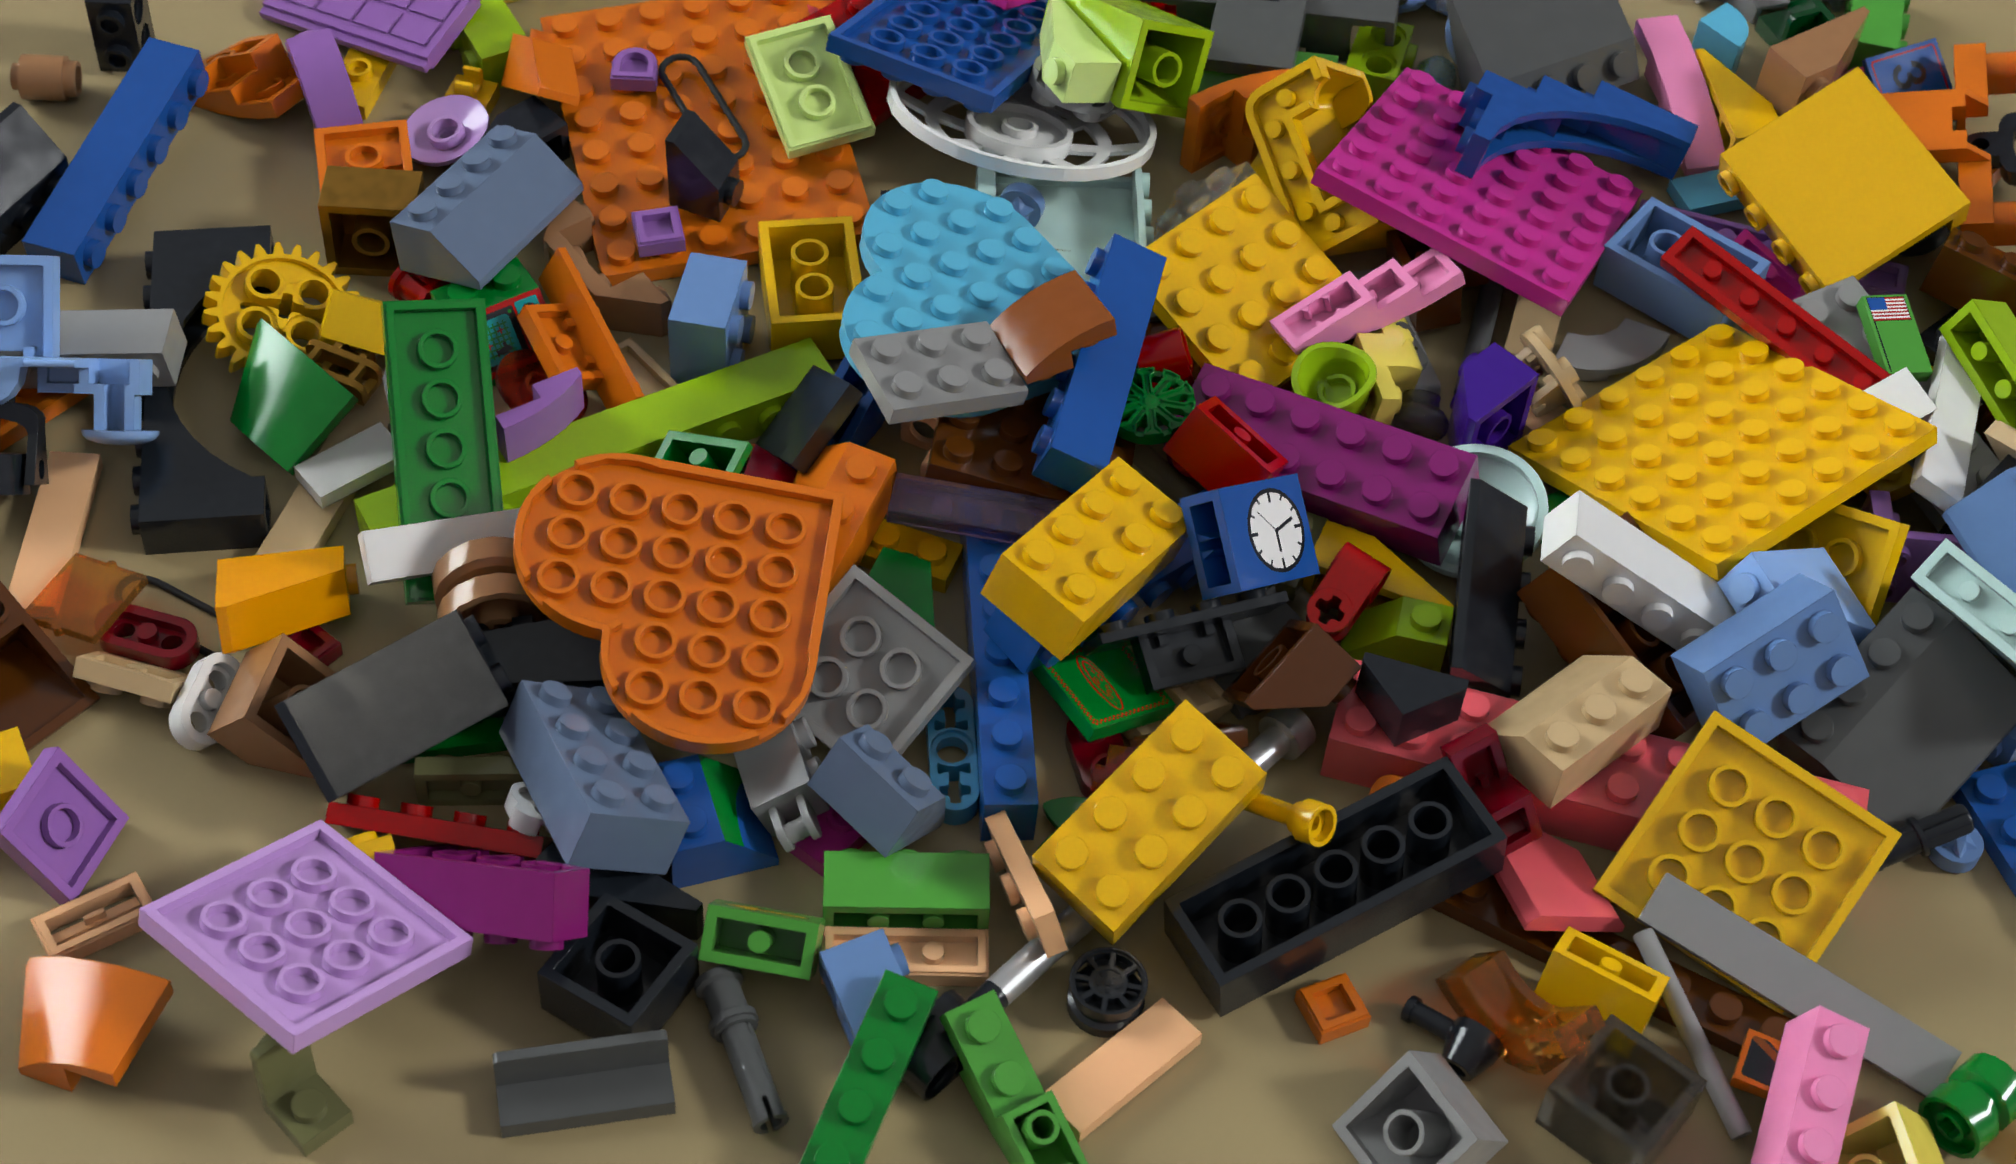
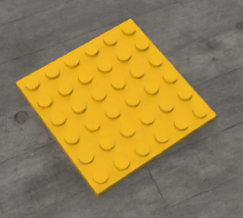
M1722 323L1708 327L1703 332L1674 347L1645 366L1638 368L1635 372L1618 382L1604 388L1599 393L1583 401L1581 407L1570 408L1555 419L1531 431L1526 436L1510 444L1508 451L1525 460L1536 471L1541 480L1565 494L1572 496L1581 490L1618 516H1622L1628 511L1645 534L1708 576L1719 581L1750 552L1767 551L1937 444V427L1813 366L1804 367V363L1797 358H1785L1771 351L1765 342L1758 341L1754 337Z

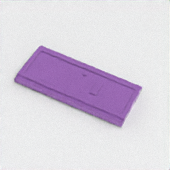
M264 0L262 3L264 7L260 10L259 14L263 19L302 32L322 30L330 27L337 44L427 73L429 69L433 70L479 9L481 0Z

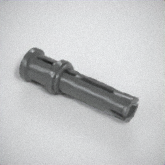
M729 965L717 966L701 974L695 980L693 987L697 997L703 999L706 1003L711 1017L708 1028L712 1038L724 1044L750 1115L754 1132L757 1134H767L766 1121L770 1119L773 1131H776L788 1122L789 1117L783 1108L755 1033L759 1017L756 1009L748 1005L741 988L744 980L740 967Z

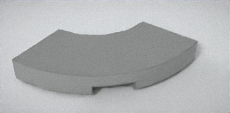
M1625 318L1618 328L1605 334L1585 336L1567 332L1556 354V358L1559 359L1565 356L1575 369L1580 381H1607L1609 376L1625 372L1633 373L1638 368L1657 359L1666 347L1670 333Z

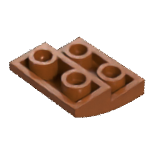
M1076 270L1060 275L1028 292L1010 305L990 324L1005 352L1027 385L1036 381L1050 379L1055 374L1074 368L1071 351L1091 347L1101 340L1117 335L1115 318Z

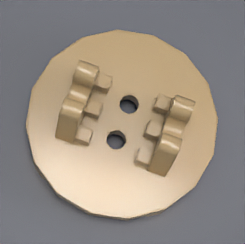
M1539 324L1522 333L1520 338L1524 349L1516 354L1515 357L1536 371L1539 377L1542 376L1543 383L1545 384L1534 393L1531 411L1539 418L1562 404L1567 409L1581 407L1582 402L1588 398L1577 383L1580 378L1565 356L1559 359L1556 358L1550 350L1554 346Z

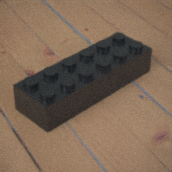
M1448 756L1337 811L1335 832L1330 841L1324 846L1315 847L1300 842L1293 835H1290L1164 900V932L1220 1018L1503 870L1508 837Z

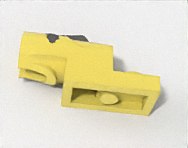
M1405 317L1370 333H1357L1352 345L1366 352L1372 358L1377 368L1376 381L1371 388L1369 401L1361 415L1387 425H1391L1394 415L1400 412L1402 401L1412 397L1421 372L1426 369L1429 358L1414 337L1415 333Z

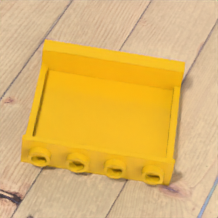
M1859 67L1854 68L1720 154L1719 171L1717 174L1720 186L1729 197L1736 195L1744 205V214L1751 226L1756 231L1763 229L1771 239V247L1778 260L1785 266L1790 264L1800 276L1798 278L1799 284L1805 294L1853 275L1858 281L1945 225L1951 231L1954 227L1956 228L1966 221L1971 203Z

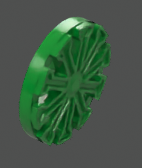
M1155 367L1136 368L1121 419L1129 418V420L1120 423L1117 436L1129 442L1143 445L1168 442L1196 407L1193 388L1187 381L1184 382L1180 379V375L1171 370L1163 369V371H1157ZM1152 382L1157 383L1154 388L1152 387ZM1142 383V389L1136 384ZM1164 424L1168 429L1162 430L1159 426ZM1139 427L1145 428L1144 432L1137 431Z

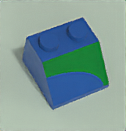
M699 754L657 763L690 821L668 869L671 884L678 888H683L779 865V858L772 836L751 810L738 768Z

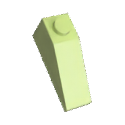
M1050 0L1039 34L1043 82L1062 103H1109L1122 63L1064 0Z

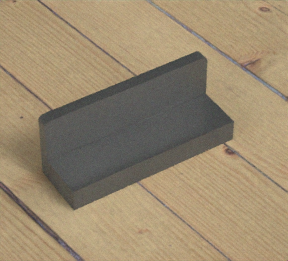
M664 1029L501 1051L492 1054L502 1138L676 1114L669 1062L667 1031Z

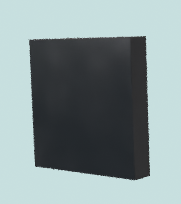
M813 365L755 444L802 474L807 473L862 398L863 393L851 383Z

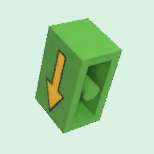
M716 899L708 904L698 960L810 980L817 972L826 918Z

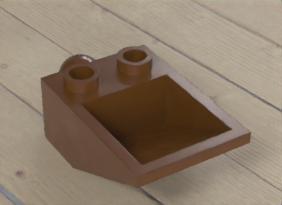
M0 581V732L18 726L28 753L97 703L100 697L90 688L91 686L85 680L72 677L74 666Z

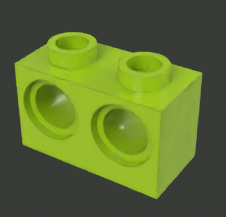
M1398 22L1393 47L1385 46V29L1359 26L1345 66L1365 73L1372 91L1373 104L1406 67L1413 69L1418 51V45L1411 44L1414 31L1413 25Z

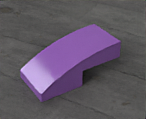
M578 367L532 384L533 401L495 416L499 450L507 462L530 453L554 438L583 410L585 406L582 373Z

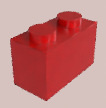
M1213 396L1197 405L1162 449L1172 458V463L1179 472L1187 477L1194 478L1207 491L1275 478L1289 462L1217 396Z

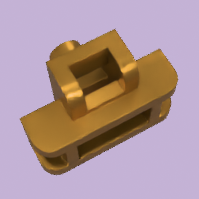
M311 339L305 346V355L314 362L321 363L320 367L359 399L357 402L359 405L364 406L383 382L382 369L376 363L374 352L363 350L361 353L350 350V346L336 341L334 345H330L317 339ZM343 367L351 370V372L347 375L338 370Z

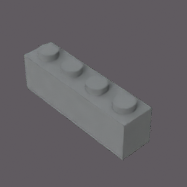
M174 309L60 310V357L153 360L152 387L176 386L187 340ZM0 351V356L23 357V352ZM28 367L26 380L21 389H37V367Z

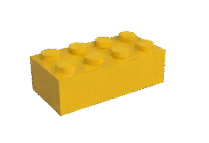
M1118 456L1005 550L998 559L980 594L1061 661L1174 560L1188 537L1182 508Z
M1185 699L1032 855V866L1036 874L1113 946L1263 790L1267 772Z

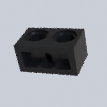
M85 0L100 70L128 72L148 38H155L148 0Z

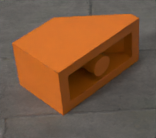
M531 28L529 37L513 33L501 86L578 106L580 94L572 48L556 44L558 35Z

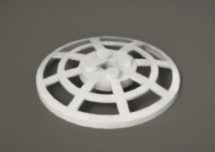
M892 80L889 82L887 103L891 113L912 135L934 149L956 159L1008 175L1061 182L1110 179L1128 174L1142 167L1150 159L1157 138L1156 124L1150 113L1121 109L1114 106L1110 112L1101 114L1098 122L1113 114H1117L1133 129L1139 143L1112 145L1108 133L1098 122H1085L1078 119L1073 114V111L1057 105L1048 107L1035 102L1031 98L1033 87L1029 81L991 114L976 113L968 110L966 120L943 112L947 108L961 103L948 97H936L929 105H926L905 93V90L913 85L912 83ZM905 106L925 116L927 125L912 115ZM940 123L964 132L966 139L950 138L942 130ZM1081 130L1086 131L1096 145L1072 144L1073 133ZM1068 155L1094 156L1091 160L1081 165H1074L1063 160ZM1131 155L1122 160L1106 163L1110 156Z

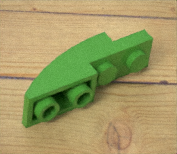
M995 990L941 1015L939 1019L964 1067V1070L959 1074L1009 1164H1088L1053 1091L1045 1093Z

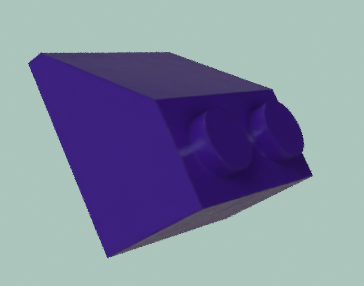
M1494 342L1479 354H1470L1458 370L1460 380L1457 392L1450 402L1452 412L1447 428L1449 446L1486 444L1508 450L1510 444L1522 438L1539 374Z

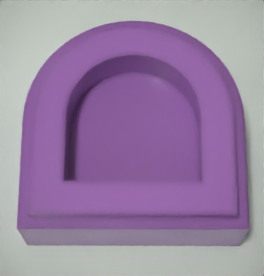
M633 47L624 49L615 55L610 74L611 90L656 92L658 65L657 59L652 52L644 48Z

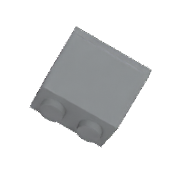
M1408 1050L1332 1125L1359 1164H1486L1509 1142L1440 1053Z

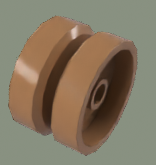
M491 536L469 540L450 549L436 562L431 580L437 607V619L454 610H460L464 619L473 614L479 624L484 623L489 630L503 628L512 621V617L532 614L535 622L550 618L541 612L531 601L519 581L513 558L514 538Z

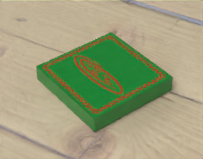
M1078 645L1054 666L1046 668L1044 665H1041L1032 670V673L1088 742L1164 720L1174 711L1176 706L1165 691L1146 695L1135 655L1128 646L1084 656L1082 647Z

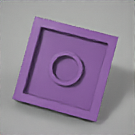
M59 746L44 748L0 812V848L61 905L78 898L130 817Z

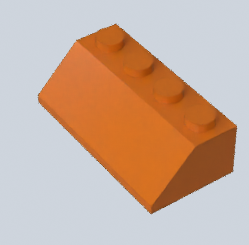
M852 442L826 446L807 473L802 474L797 471L793 480V484L845 493L829 593L853 564L857 567L859 566L899 490L896 459Z

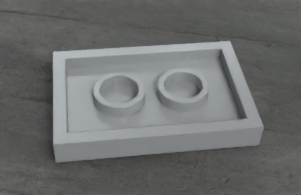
M987 321L854 338L849 350L850 357L889 425L1024 405L1029 392Z

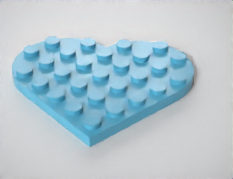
M926 179L921 183L897 187L880 196L871 205L862 226L859 249L862 261L870 276L861 281L847 298L839 330L842 350L852 368L862 378L849 355L854 338L987 321L990 325L1003 311L1028 292L1075 269L1004 198L992 197L969 187L944 183L937 179ZM1053 377L1028 385L1024 381L1029 390L1026 400L1048 393L1054 387L1058 388L1059 381ZM1004 408L944 417L964 418L982 416L1002 410Z

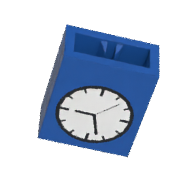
M1297 473L1218 488L1179 498L1202 600L1320 574Z

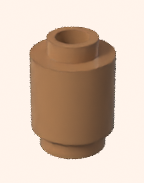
M21 54L19 62L12 63L11 87L13 90L19 91V95L23 100L68 101L70 97H79L81 94V64L79 61L69 60L68 56Z

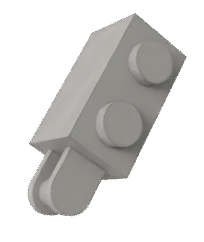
M804 717L797 720L794 719L791 724L772 739L750 749L733 753L751 810L772 837L777 835L787 853L796 849L795 843L809 836L814 840L822 837L817 816L830 810L829 804L807 784L821 765V761L817 756L812 757L810 749L817 746V743Z

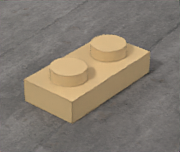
M104 651L76 656L72 675L74 678L91 682L90 688L96 692L121 695L123 691L140 695V703L155 708H171L188 676L185 673Z

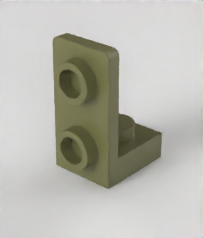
M266 1034L257 1046L250 1051V1058L264 1110L305 1157L354 1123L351 1110L317 1073L310 1045L291 1054L269 1034Z

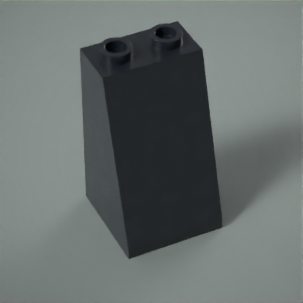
M454 610L274 705L328 803L347 795L511 705L506 694L515 690L500 662L490 666L480 647L489 642L473 614L464 619L460 610Z

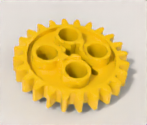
M280 242L275 243L273 254H267L264 248L257 244L255 245L252 259L240 250L237 252L235 265L224 261L221 265L220 276L212 275L209 284L210 291L205 292L203 306L207 309L203 310L202 324L210 326L207 328L206 342H219L215 351L216 359L227 356L232 357L228 369L230 373L242 367L245 368L253 335L248 334L244 329L256 328L261 318L304 354H306L305 347L297 345L293 340L304 339L310 341L311 339H317L334 345L336 341L319 336L331 288L360 295L358 291H346L351 279L350 276L346 275L335 278L334 273L337 263L333 261L324 267L318 264L320 252L318 251L311 254L308 259L303 258L301 245L296 244L291 254H284ZM265 287L270 289L273 293L262 294L257 292L254 288ZM314 298L321 304L310 305L302 299ZM279 315L287 316L288 319L279 317ZM349 345L350 350L356 352L357 347ZM341 367L338 371L342 372L344 368Z

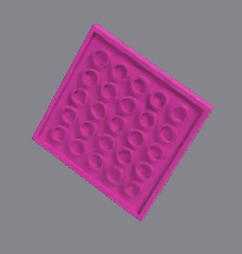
M1406 67L1317 167L1310 183L1562 317L1600 260L1605 250L1604 245L1622 227L1636 206L1643 191L1635 187L1628 178L1619 174H1610L1595 166L1588 157L1582 154L1570 153L1564 149L1556 148L1521 149L1499 155L1482 165L1472 179L1455 171L1462 157V154L1456 152L1455 149L1465 130L1459 123L1466 109L1458 106L1464 92L1452 91L1435 82V79L1430 74Z

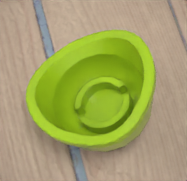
M1321 342L1309 346L1297 357L1291 372V383L1294 393L1355 414H1360L1367 405L1371 388L1377 378L1375 363L1366 352L1352 345L1340 342Z

